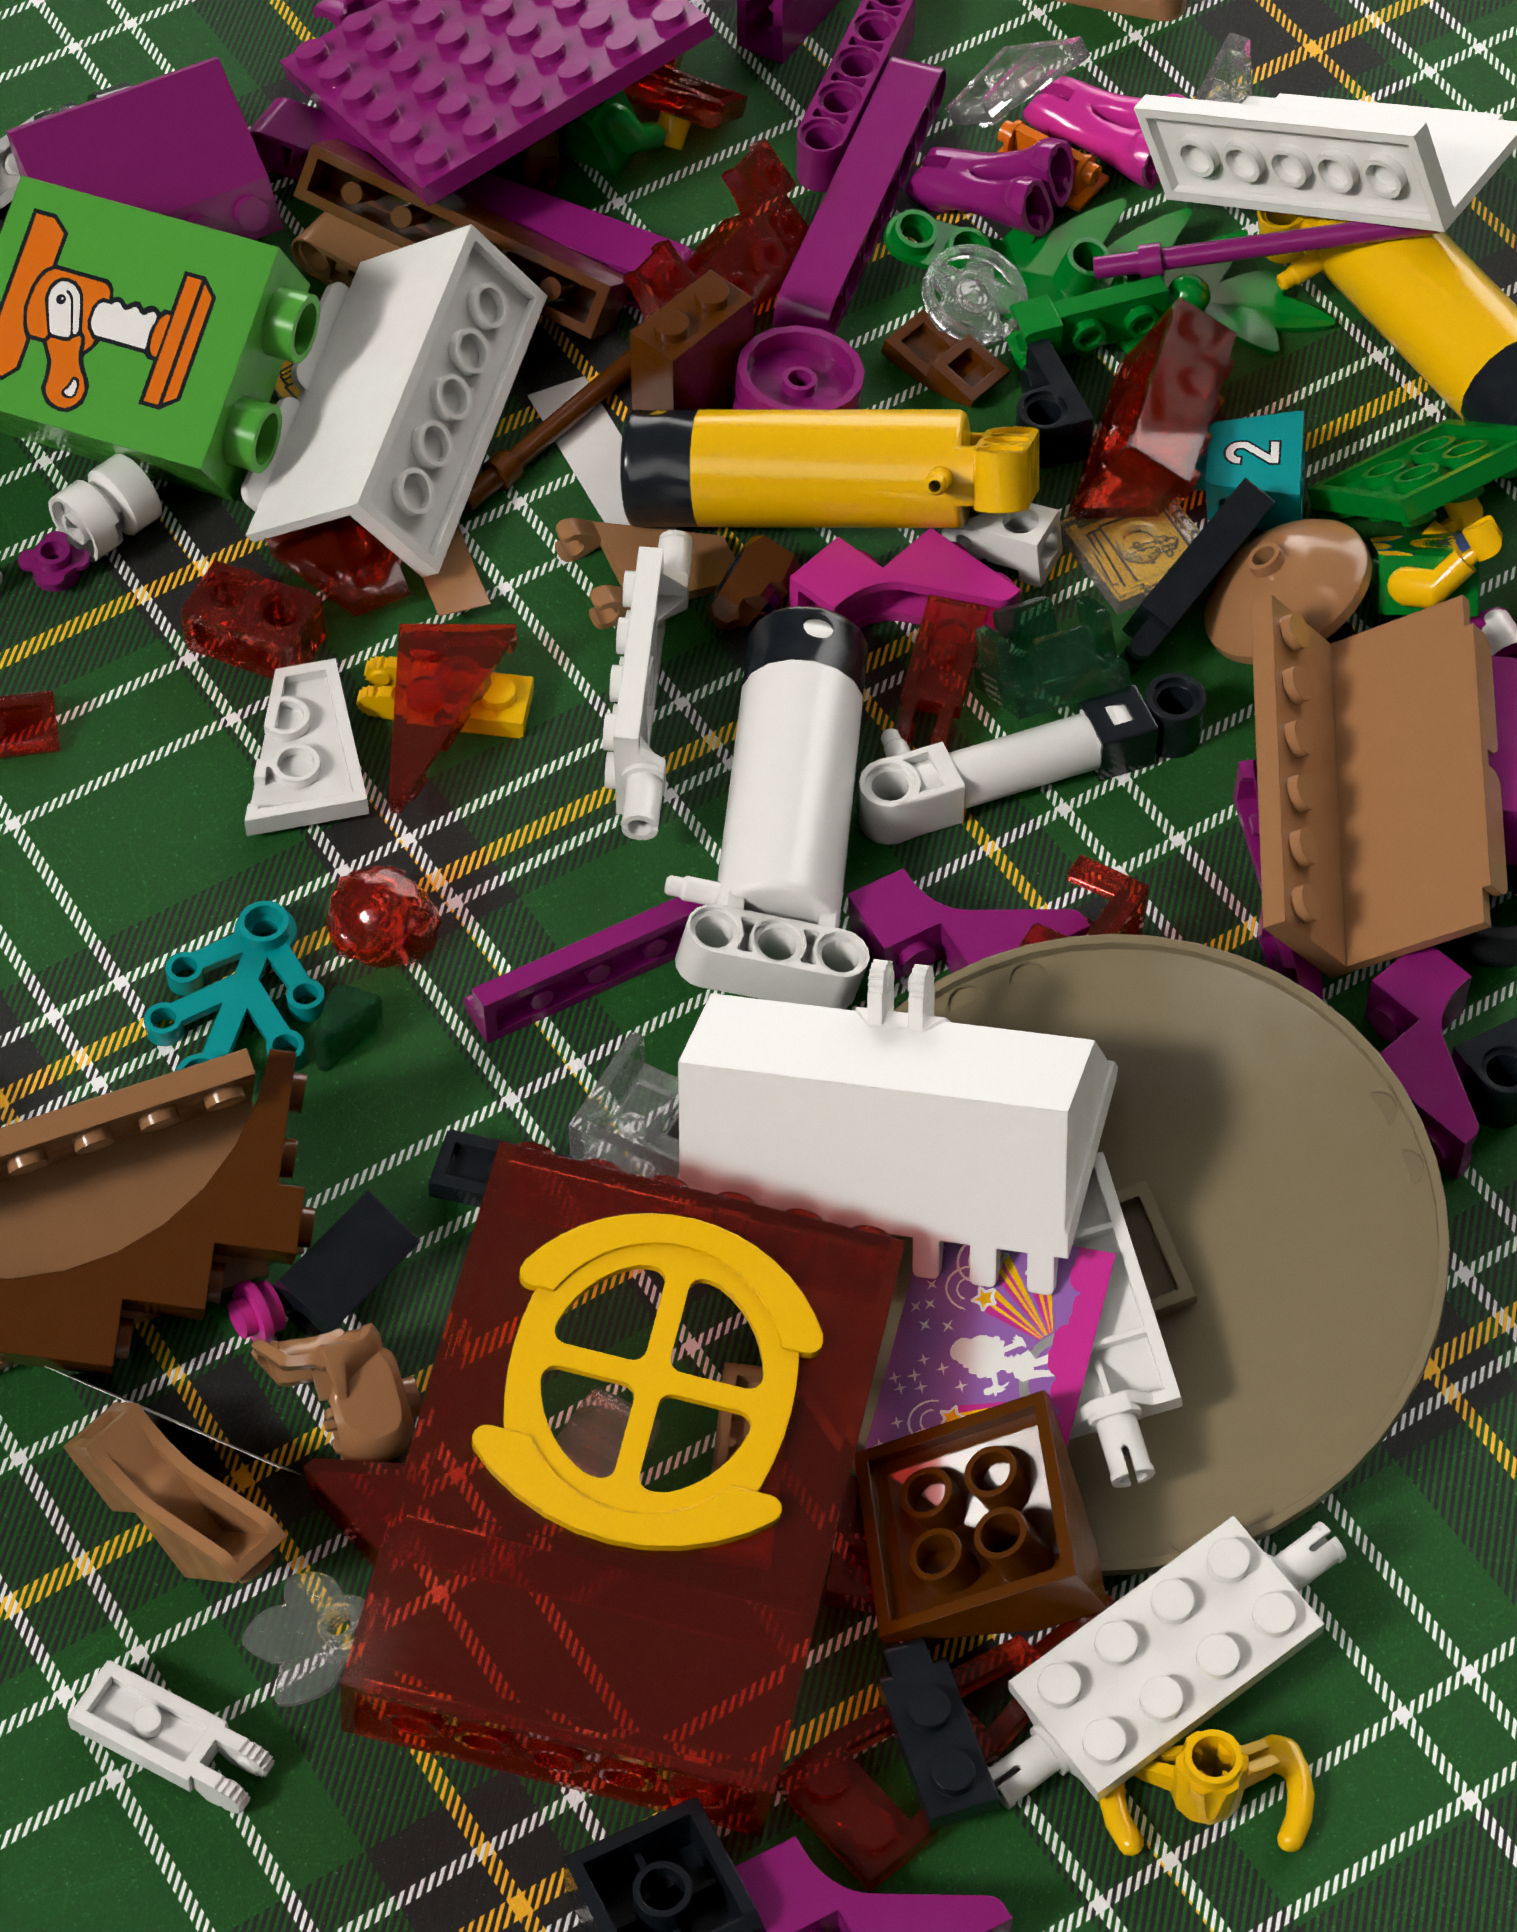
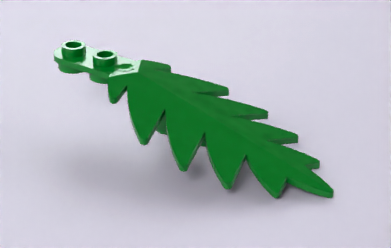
M1123 198L1100 205L1070 219L1051 230L1035 243L1033 241L1036 236L1012 229L1002 240L986 236L976 228L959 227L934 219L922 210L909 209L895 215L888 222L884 231V242L891 255L903 263L988 290L989 296L997 309L1009 321L1015 323L1016 320L1009 311V307L1013 303L1043 295H1048L1051 302L1141 280L1140 274L1096 280L1093 257L1137 251L1138 245L1161 242L1162 247L1173 246L1192 215V210L1186 207L1161 216L1138 227L1106 247L1103 243L1127 206V201ZM1239 230L1208 241L1248 236V232L1246 230ZM906 237L913 238L917 243L908 240ZM959 254L967 256L970 260L962 258ZM1231 261L1165 270V276L1161 277L1167 288L1174 278L1182 274H1195L1209 285L1211 299L1203 314L1192 319L1180 318L1173 312L1166 313L1164 331H1160V333L1184 353L1211 370H1217L1222 364L1215 328L1253 350L1268 356H1275L1280 350L1277 332L1301 333L1330 330L1336 322L1334 317L1322 310L1282 295L1285 290L1278 286L1276 277L1285 271L1287 266L1255 270L1221 281L1233 262ZM1154 333L1145 337L1114 343L1128 356L1150 371L1156 370L1160 365ZM1095 350L1076 353L1082 358L1088 359L1092 357Z

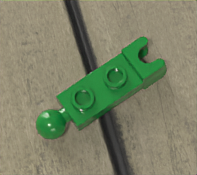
M1182 274L1174 278L1167 288L1161 276L1157 275L1051 302L1048 295L1013 303L1009 307V311L1016 320L1020 330L1012 332L1007 336V344L1016 364L1023 370L1026 365L1027 344L1049 338L1059 358L1064 355L1089 351L1100 346L1132 338L1145 337L1152 333L1164 331L1166 313L1173 312L1180 318L1192 319L1203 314L1211 299L1209 285L1195 274Z

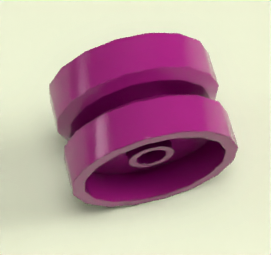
M799 325L772 328L754 336L740 351L735 380L736 393L732 410L859 409L865 370L859 354L845 340L825 330Z

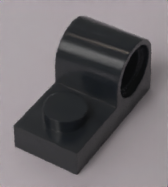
M1049 338L1028 343L1025 369L1019 373L1023 396L1018 401L1015 426L1039 429V468H1049L1090 458L1094 419Z
M1517 1017L1453 1047L1451 1055L1477 1121L1490 1128L1505 1129L1517 1125Z

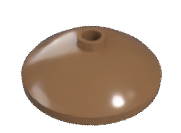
M1330 519L1292 521L1260 534L1240 548L1216 576L1208 593L1203 611L1204 629L1208 638L1226 658L1238 663L1253 665L1251 602L1272 594L1291 611L1300 614L1311 628L1324 639H1327L1351 617L1366 594L1372 575L1370 551L1361 536L1352 527Z

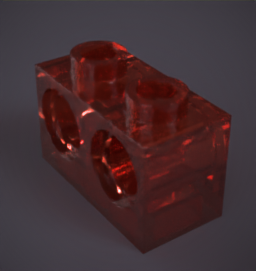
M214 560L180 610L188 650L270 679L274 678L275 669L309 663L327 636L322 597L312 594L303 587L289 586L260 576L251 569L237 568Z

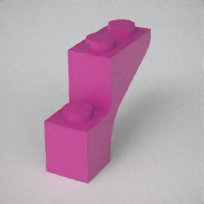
M929 528L884 567L880 566L866 551L857 550L840 537H837L790 576L789 607H822L842 614L859 628L878 622L900 621L992 639L1007 638L1018 629L1021 589L1015 586L1008 576L1001 572L993 571L970 555L960 543L948 540L932 528Z

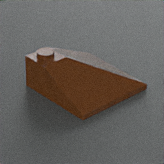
M1046 1390L854 1453L879 1638L884 1643L905 1642L919 1637L929 1640L1038 1631L1086 1617L1108 1608L1097 1545L1052 1400Z

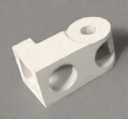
M1031 503L1027 510L1015 513H983L975 511L974 506H970L969 517L965 527L942 528L941 531L942 536L950 541L960 543L977 560L986 559L987 562L1016 569L1019 573V581L1037 587L1043 585L1063 552L1059 510Z

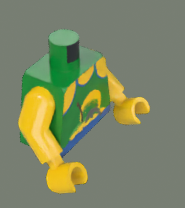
M1477 497L1461 503L1449 502L1443 505L1449 517L1440 524L1434 520L1421 535L1374 537L1370 539L1369 551L1372 558V575L1366 594H1369V599L1378 614L1409 615L1464 595L1469 600L1470 616H1478L1479 562L1487 560L1499 552L1502 546L1503 534L1491 515L1483 517V507Z

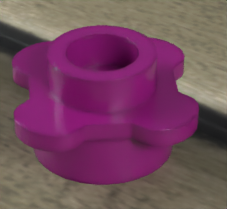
M53 531L46 534L44 539L34 549L22 551L18 557V562L23 571H32L34 581L40 588L46 591L59 592L67 590L77 583L81 571L87 569L90 565V555L87 550L77 549L70 544L66 533Z

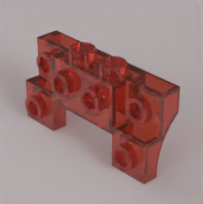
M766 138L753 142L748 147L750 152L734 168L726 170L721 175L736 201L740 212L739 215L725 218L685 260L682 259L669 239L655 243L651 247L653 252L636 270L627 272L622 277L637 300L644 320L709 270L714 271L754 298V308L758 304L768 301L780 291L783 284L781 279L789 272L794 261L792 256L800 249L809 227L787 196L797 184Z

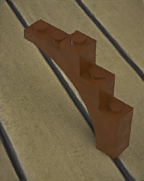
M270 1049L258 1099L235 1147L206 1186L167 1222L118 1252L74 1268L14 1279L0 1278V1362L44 1368L47 1366L52 1369L113 1376L115 1358L129 1359L134 1319L121 1318L122 1310L204 1320L206 1302L220 1304L225 1263L212 1262L213 1255L293 1265L297 1247L310 1248L316 1208L303 1207L305 1187L278 1184L279 1177L292 1179L298 1139L287 1138L285 1133L288 1112L302 1113L307 1074L294 1072L297 1052Z

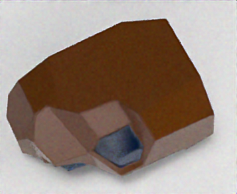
M765 535L752 536L729 567L706 608L705 613L710 621L720 630H734L738 627L747 628L752 621L759 620L775 611L790 590V576L801 568L795 554Z

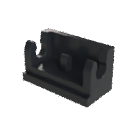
M367 1190L273 1285V1288L282 1302L285 1315L303 1333L309 1337L318 1336L321 1332L323 1334L335 1330L421 1241L374 1194Z

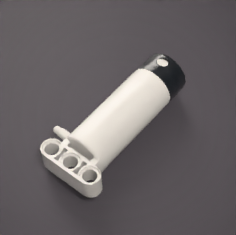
M793 606L777 609L759 619L749 633L718 881L691 876L683 878L670 875L666 879L664 892L667 895L679 897L682 901L703 904V906L697 907L690 913L675 957L676 968L679 974L690 984L763 1000L846 1009L854 1001L870 959L869 949L859 936L853 932L840 929L839 925L866 679L868 642L860 628L842 614L822 607Z

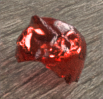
M376 865L359 871H351L346 876L340 877L330 897V905L326 915L329 937L336 952L341 957L358 959L368 966L378 968H391L399 964H412L416 962L422 955L433 950L437 942L438 929L442 925L438 908L424 889L415 884L414 881L406 878L404 870L393 866Z

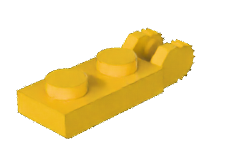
M377 655L374 658L370 657V660L366 662L363 676H366L365 680H368L369 684L374 686H363L362 690H359L356 705H358V709L368 716L404 721V725L518 739L524 737L534 694L533 677L414 663V666H412L401 657L389 656L386 658L383 655L382 657ZM400 691H405V692H407V694L404 695V694L401 693Z

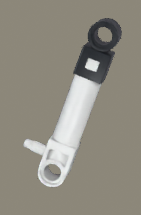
M1163 674L1153 679L1147 686L1145 701L1136 685L1126 686L1080 700L1077 715L948 753L943 742L911 751L907 742L901 738L898 730L887 729L880 738L884 746L886 758L878 759L868 764L861 772L858 796V823L860 830L867 838L876 843L898 844L924 834L963 823L964 809L1092 770L1098 781H1102L1152 766L1155 763V755L1171 759L1185 757L1193 753L1200 744L1207 699L1204 687L1196 679L1186 674Z

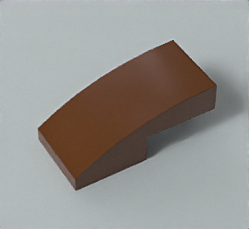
M924 309L887 337L881 349V353L925 387L951 401L970 408L1006 379L1010 373V369L971 334H967L958 341Z

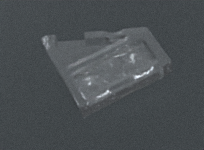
M1082 37L1004 46L945 109L954 126L979 124L980 127H988L1001 121L1008 112L1084 62L1090 54Z

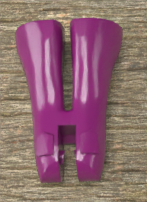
M1050 137L1044 138L1026 149L1009 152H980L949 147H932L923 159L922 167L915 171L905 190L910 199L927 207L930 211L943 213L965 211L1001 223L1023 233L1039 237L1043 236L1053 223L1052 206L1063 208L1070 196L1074 181L1073 154L1068 141Z

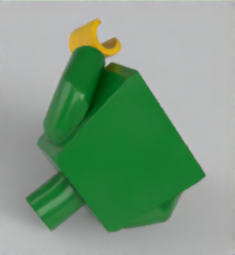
M623 89L562 126L560 129L559 152L617 180L638 152L657 150L663 145L682 150L691 121L661 111L657 122L640 123Z

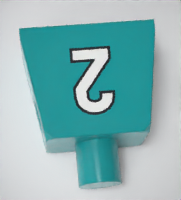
M1304 411L1214 422L1209 426L1207 455H1173V491L1205 490L1207 519L1210 521L1246 477L1275 501L1274 505L1255 529L1268 531L1288 522L1302 520L1306 456Z

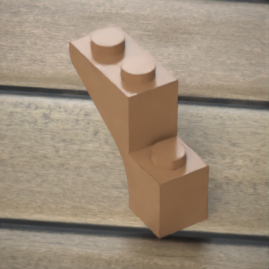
M113 1403L63 1446L112 1511L136 1513L186 1578L246 1583L269 1567L274 1560V1555L271 1551L288 1537L280 1525L267 1512L189 1461L163 1435L139 1403Z

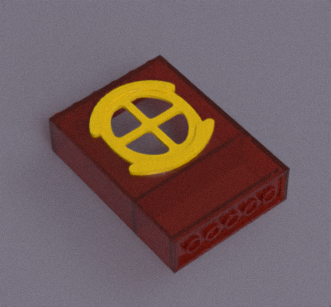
M500 1141L342 1677L341 1731L660 1812L697 1796L712 1825L762 1837L779 1776L905 1241L891 1238L886 1231L874 1226L857 1225L851 1228L826 1222L818 1214L805 1209L792 1208L782 1211L758 1205L750 1197L736 1192H721L717 1195L689 1188L684 1181L672 1176L656 1175L649 1178L624 1172L616 1164L603 1159L591 1158L580 1161L556 1155L550 1148L542 1144L521 1142L515 1145ZM637 1269L653 1270L663 1277L664 1288L645 1355L636 1360L626 1359L566 1344L556 1337V1326L564 1314L583 1294L610 1277ZM705 1283L720 1289L745 1316L755 1335L762 1361L763 1379L757 1387L752 1389L742 1388L682 1373L672 1366L671 1356L690 1288L695 1284ZM561 1370L621 1385L632 1392L634 1397L616 1467L610 1476L597 1478L583 1472L568 1458L555 1440L545 1416L541 1397V1379L548 1371ZM677 1399L743 1416L748 1421L750 1431L741 1446L725 1464L708 1477L693 1485L670 1492H654L642 1486L640 1482L641 1469L657 1409L664 1400Z

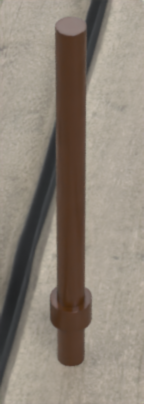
M630 349L508 451L501 449L483 463L482 473L476 477L463 511L471 513L497 490L504 492L522 478L524 467L631 378Z

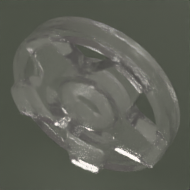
M975 244L956 245L939 253L927 269L922 283L924 305L933 325L940 332L944 331L959 340L967 334H971L983 346L1000 342L1016 329L1018 324L1013 317L1001 326L999 315L1010 313L1009 307L1013 303L1028 299L1025 282L1017 268L999 252ZM956 259H969L963 269L946 264ZM994 268L1002 273L1010 285L999 283L995 280ZM935 290L943 297L940 302L937 300Z

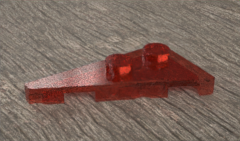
M399 624L389 782L390 813H403L405 806L416 799L427 782V770L441 750L448 751L470 718L471 707L476 701L484 697L492 685L491 674L505 653L512 654L517 647L516 624Z

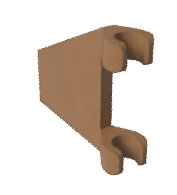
M567 518L558 522L556 533L560 540L555 542V550L561 560L565 562L579 560L601 546L621 587L602 585L591 591L590 600L594 607L589 609V617L596 628L602 630L614 627L618 624L619 617H625L626 611L631 610V607H623L625 570L636 571L639 546L658 548L659 537L662 532L668 531L667 529L635 527L579 518ZM686 532L693 538L689 599L713 594L735 560V556L724 536Z

